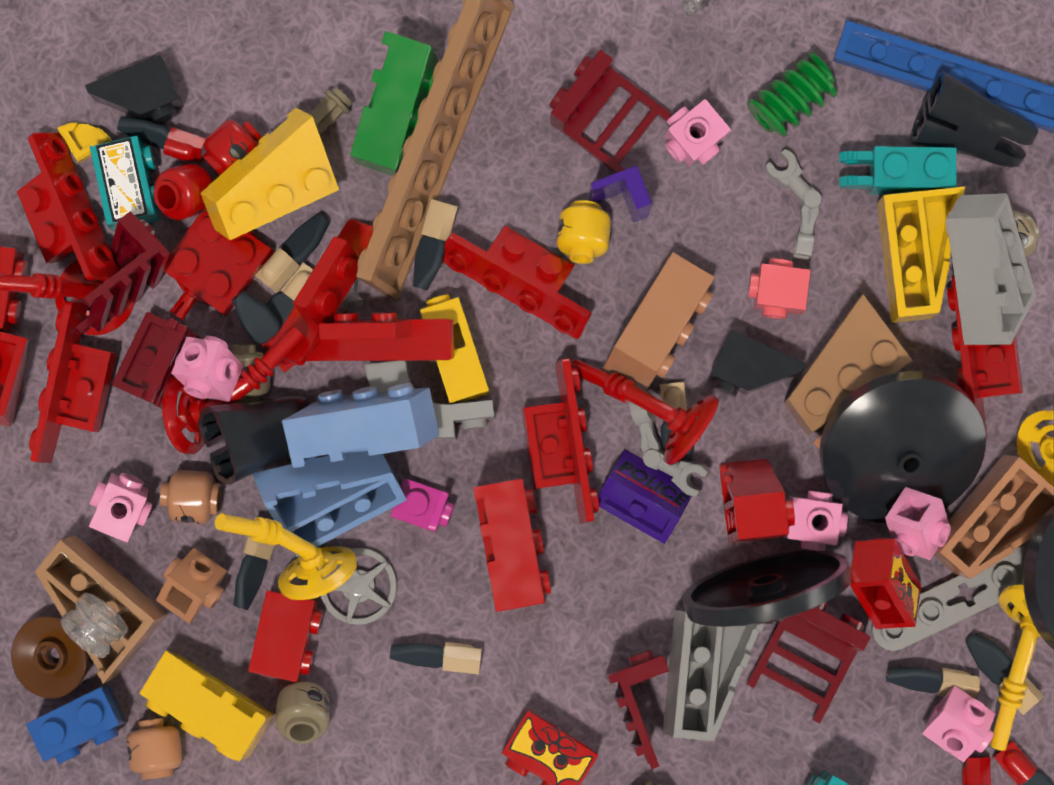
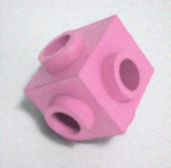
M704 99L691 111L684 106L668 119L667 123L670 125V128L663 136L667 140V143L664 145L668 153L678 163L684 161L690 167L699 160L704 165L721 151L717 144L726 138L731 129L709 102ZM690 132L695 133L699 139L692 137Z
M205 336L204 339L186 337L183 347L176 357L175 366L171 374L184 385V391L191 396L200 399L209 398L229 402L244 365L228 349V344L217 337Z
M111 473L107 484L98 482L89 504L96 507L89 527L128 542L135 524L143 526L151 510L152 503L146 501L149 488L144 487V482L131 474L121 473L120 476Z
M907 487L904 488L885 517L891 538L896 539L902 552L907 556L917 555L931 560L937 549L946 544L951 531L942 499Z
M808 491L807 498L789 496L788 500L793 501L795 525L789 527V534L784 537L800 540L801 548L825 551L826 544L837 545L838 536H845L848 513L842 512L843 504L832 502L833 494ZM820 514L822 522L818 527L813 528L812 519Z
M954 685L932 710L922 734L964 762L975 750L981 753L990 743L994 732L989 729L996 713Z

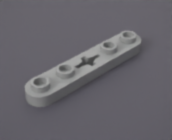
M1029 542L1020 545L1014 549L1013 553L971 579L958 575L920 593L916 627L876 629L872 623L871 634L873 640L884 650L897 651L999 603V596L1003 589L1012 585H1024V561ZM960 584H964L966 588H973L982 584L986 587L971 597L973 604L969 607L965 602L954 603L950 606L946 604L948 600L960 593L958 587Z

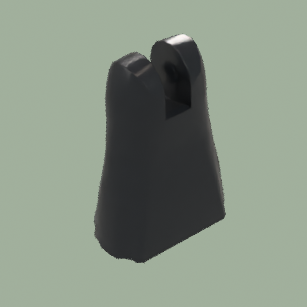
M943 71L937 75L916 115L910 133V141L913 144L925 147L956 148V153L978 158L995 165L1013 168L1020 166L1026 153L1016 143L1007 139L1023 145H1032L1038 134V129L1025 118L1001 107L972 87Z
M287 396L203 408L198 419V427L204 444H206L207 448L221 443L226 444L210 453V461L217 479L225 485H231L290 455L282 420L309 406L307 397Z

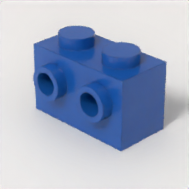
M104 686L27 723L26 726L42 761L45 762L56 758L59 765L80 755L81 751L78 746L91 740L98 746L118 736L116 728L127 723L111 687Z

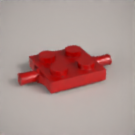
M208 211L198 215L169 254L163 271L176 280L184 291L169 311L184 321V318L198 301L199 303L212 306L227 317L234 307L232 299L241 291L247 290L255 279V275L272 256L274 251L258 240L252 230L229 240L214 229Z

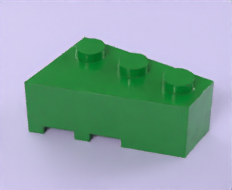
M385 31L382 44L389 46L382 70L374 68L371 81L377 84L369 106L363 107L350 156L356 164L393 176L398 172L402 162L405 141L413 134L417 124L419 106L422 100L428 96L433 84V72L439 60L431 45Z

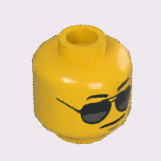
M580 200L571 203L570 207L564 209L559 216L556 241L559 250L568 255L572 262L578 264H589L593 262L594 258L604 255L609 248L611 219L608 213L602 210L601 205L593 201Z

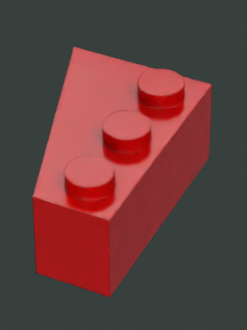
M757 459L720 463L728 543L773 539L788 535L789 527L795 525L793 501H785V492L769 460Z
M523 478L473 487L495 611L500 612L545 604L543 595L551 594L547 570L539 571L536 555L543 554L544 549L540 529H531L529 514L537 513L533 489H524Z

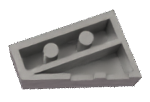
M1008 194L960 195L953 209L947 215L946 230L950 240L964 345H1011L1037 295Z
M674 610L662 734L674 738L715 741L735 692L733 691L743 668H746L751 656L749 654L758 633L762 632L765 624L737 627L704 626L690 621L686 611Z

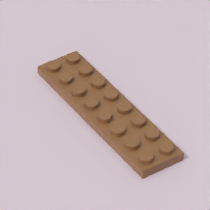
M463 0V9L457 23L452 25L449 31L447 49L443 59L434 68L433 84L428 96L422 100L419 106L418 121L413 134L405 141L402 162L398 172L389 181L388 197L382 211H379L374 219L373 234L368 247L362 251L358 259L356 277L385 296L396 300L400 297L415 259L420 239L424 236L421 233L431 199L438 201L515 5L511 0Z

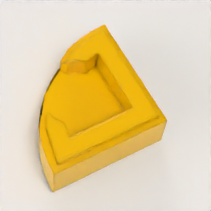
M68 123L57 128L79 164L91 157L90 146L112 142V139L102 129L93 127V125Z

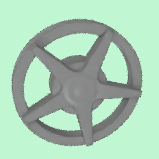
M351 548L355 554L371 556L381 564L368 573L356 569L343 585L334 590L342 591L349 600L347 616L341 614L333 607L328 594L321 596L327 610L340 621L354 625L368 624L381 618L392 606L397 591L396 576L389 562L377 552L366 548ZM384 568L390 579V593L387 601L374 592L375 583L373 579ZM371 599L383 605L372 616L360 619L353 618L358 603Z

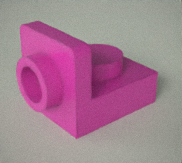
M404 478L401 489L407 501L393 507L390 517L437 533L439 525L447 528L455 504L448 502L450 494Z

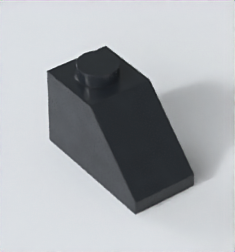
M161 55L85 85L88 94L95 101L138 119L153 120L157 124L173 119L177 115L176 110L183 108L167 64Z
M731 330L708 378L716 381L715 389L729 396L736 397L738 392L746 395L798 376L803 372L806 364Z

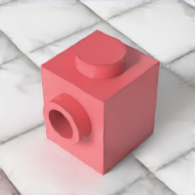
M769 259V264H761L758 274H750L747 297L755 298L754 309L763 310V317L786 319L787 313L802 315L806 310L811 270L793 268V262L789 260Z

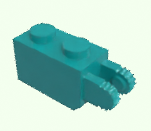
M874 146L872 151H844L839 153V163L869 165V176L846 175L840 177L839 188L861 189L869 190L870 195H890L956 188V148Z

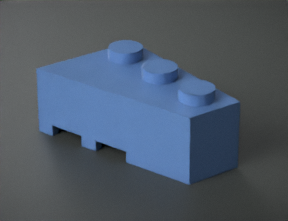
M411 383L392 386L387 389L388 391L378 392L377 387L372 386L357 389L350 395H343L342 390H331L319 394L318 401L282 420L292 467H304L312 459L329 454L330 462L344 460V453L368 451V455L372 456L422 447L440 435L430 388L413 389Z
M368 451L344 453V460L330 462L328 455L312 459L304 467L293 468L292 464L259 471L252 475L263 503L273 519L281 522L283 528L318 547L407 501L384 454L369 456Z

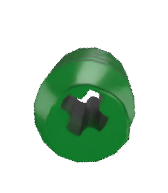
M809 52L808 61L799 60L796 63V72L786 70L783 74L784 82L774 80L770 84L771 92L762 89L758 93L759 102L752 99L747 101L751 115L767 132L772 133L774 131L784 138L787 136V132L783 123L787 121L797 128L800 125L796 116L797 112L809 118L812 116L809 107L810 102H813L820 108L825 106L821 93L825 92L832 98L837 96L834 87L835 81L830 70L814 52Z

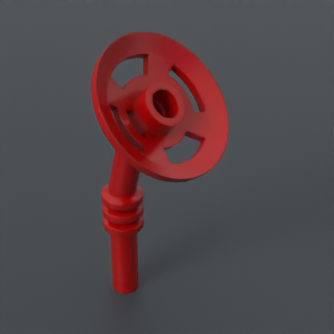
M76 260L63 271L60 277L54 274L34 273L32 276L0 274V290L30 293L35 298L55 299L59 312L64 307L65 297H73L75 302L84 304L82 302L83 298L108 279L101 280L99 283L96 281L86 282L84 274L80 271L81 266L78 260ZM115 261L118 271H120L122 268ZM129 298L126 301L123 313L116 318L112 313H109V321L105 323V327L101 331L97 332L94 327H91L84 334L103 335L116 330L128 319L133 310L134 303ZM86 311L85 317L88 318L89 311Z
M293 325L262 358L256 357L254 359L255 365L249 364L247 366L249 371L243 370L241 372L242 378L237 381L229 402L215 399L208 401L207 398L200 399L191 396L184 391V385L173 375L165 386L162 398L163 423L172 445L183 454L199 452L205 445L198 427V419L202 409L208 406L235 403L253 389L259 390L261 388L260 382L266 383L268 381L266 376L272 377L274 375L273 369L301 342L305 335ZM179 391H181V395H180L179 402H178V416H177V398H178ZM185 427L189 432L195 433L194 443L190 442L182 433Z
M575 359L571 364V368H577L580 378L603 388L604 394L623 403L630 401L667 422L666 427L671 430L665 446L663 460L668 465L677 463L696 444L710 424L719 404V399L714 395H710L692 405L687 411L681 407L676 409L636 387L635 381L619 373L612 372L609 374L579 359Z

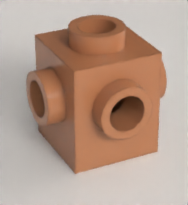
M193 548L183 560L176 557L168 566L163 575L166 581L156 601L190 624L204 607L211 610L219 601L225 590L220 587V584L227 570Z

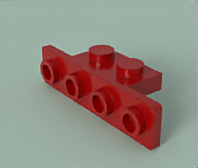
M32 133L27 139L41 173L16 192L45 262L58 263L74 251L83 274L88 281L109 279L118 272V268L63 137L60 133Z
M349 219L338 237H333L293 301L294 308L269 349L294 325L305 337L284 360L299 366L305 364L320 339L319 323L332 320L357 279L358 259L362 251L368 247L373 234V226Z
M507 226L503 227L487 252L455 233L449 235L444 245L443 263L455 272L462 273L483 285L488 291L497 293L516 304L523 311L531 313L549 323L559 332L568 334L575 339L580 338L592 313L559 294L575 265Z
M952 276L953 287H948L947 297L950 310L956 311L957 327L952 329V339L955 350L961 353L962 367L957 369L958 386L965 391L977 408L984 423L987 439L983 399L1023 394L1017 337L1015 335L1011 345H964L955 276Z
M66 300L64 307L58 312L55 323L58 332L55 348L50 351L47 358L48 380L46 388L41 391L38 399V410L40 411L38 425L33 430L29 440V449L32 451L30 461L52 463L61 425L91 432L100 431L117 353L79 344L81 336L75 331V327L85 320L87 311L85 304Z
M356 312L335 313L334 320L319 323L320 339L307 361L451 360L455 356L453 320L450 318L397 319L396 312L372 313V319H359V313Z
M570 358L561 359L555 364L561 403L525 407L521 410L533 490L573 484L579 523L586 524L594 521V513L599 512V502L596 490L589 487L588 473L592 472L593 464L589 448L583 447L581 432H586V417L583 408H577L575 392L580 391L579 373L576 367L571 368Z

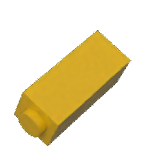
M449 294L426 301L427 307L420 309L423 319L450 318L453 320L455 356L451 360H436L450 404H460L490 394L459 297L450 299Z

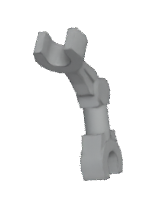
M784 149L780 157L787 163L788 168L784 171H779L769 162L765 165L764 170L769 179L784 189L789 187L799 198V202L802 205L800 210L801 224L800 230L797 233L792 259L808 262L809 257L812 256L814 224L819 214V205L822 199L820 193L813 187L810 188L802 179L801 175L803 172L794 154Z
M629 402L633 421L639 426L641 449L644 454L643 462L645 465L655 470L659 469L672 476L671 481L685 494L699 496L702 489L692 485L690 477L694 472L703 477H708L711 470L704 464L685 460L673 465L665 463L663 460L664 452L661 451V443L656 436L653 424L655 415Z

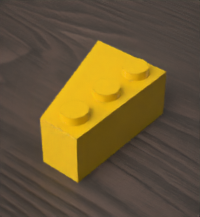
M295 107L278 128L271 134H265L258 141V146L242 160L238 159L201 192L211 222L217 232L232 240L339 190L312 115Z
M965 187L883 195L878 201L877 212L891 323L932 319L940 313L951 254L949 235L946 230V218L960 195H964Z
M172 650L164 652L139 693L148 699L145 705L149 709L163 717H167L170 714L182 722L180 727L199 739L204 737L216 746L215 749L239 762L250 757L276 715Z

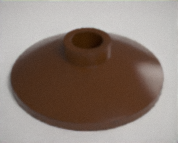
M42 616L27 622L17 632L11 648L13 670L20 683L31 693L49 699L59 698L74 691L84 679L88 666L87 651L85 649L82 650L79 643L74 641L78 638L76 635L69 636L70 632L68 630L75 634L74 630L66 626L68 625L66 621L59 617ZM53 648L58 651L59 662L55 661L51 656Z

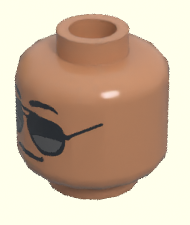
M179 469L172 474L170 482L162 483L160 506L167 507L168 515L174 522L206 524L210 521L212 515L219 514L222 485L221 483H216L213 474L210 472Z
M163 718L138 721L139 729L131 731L126 736L130 770L136 774H141V780L173 776V769L178 768L183 761L179 730L172 725L164 726Z

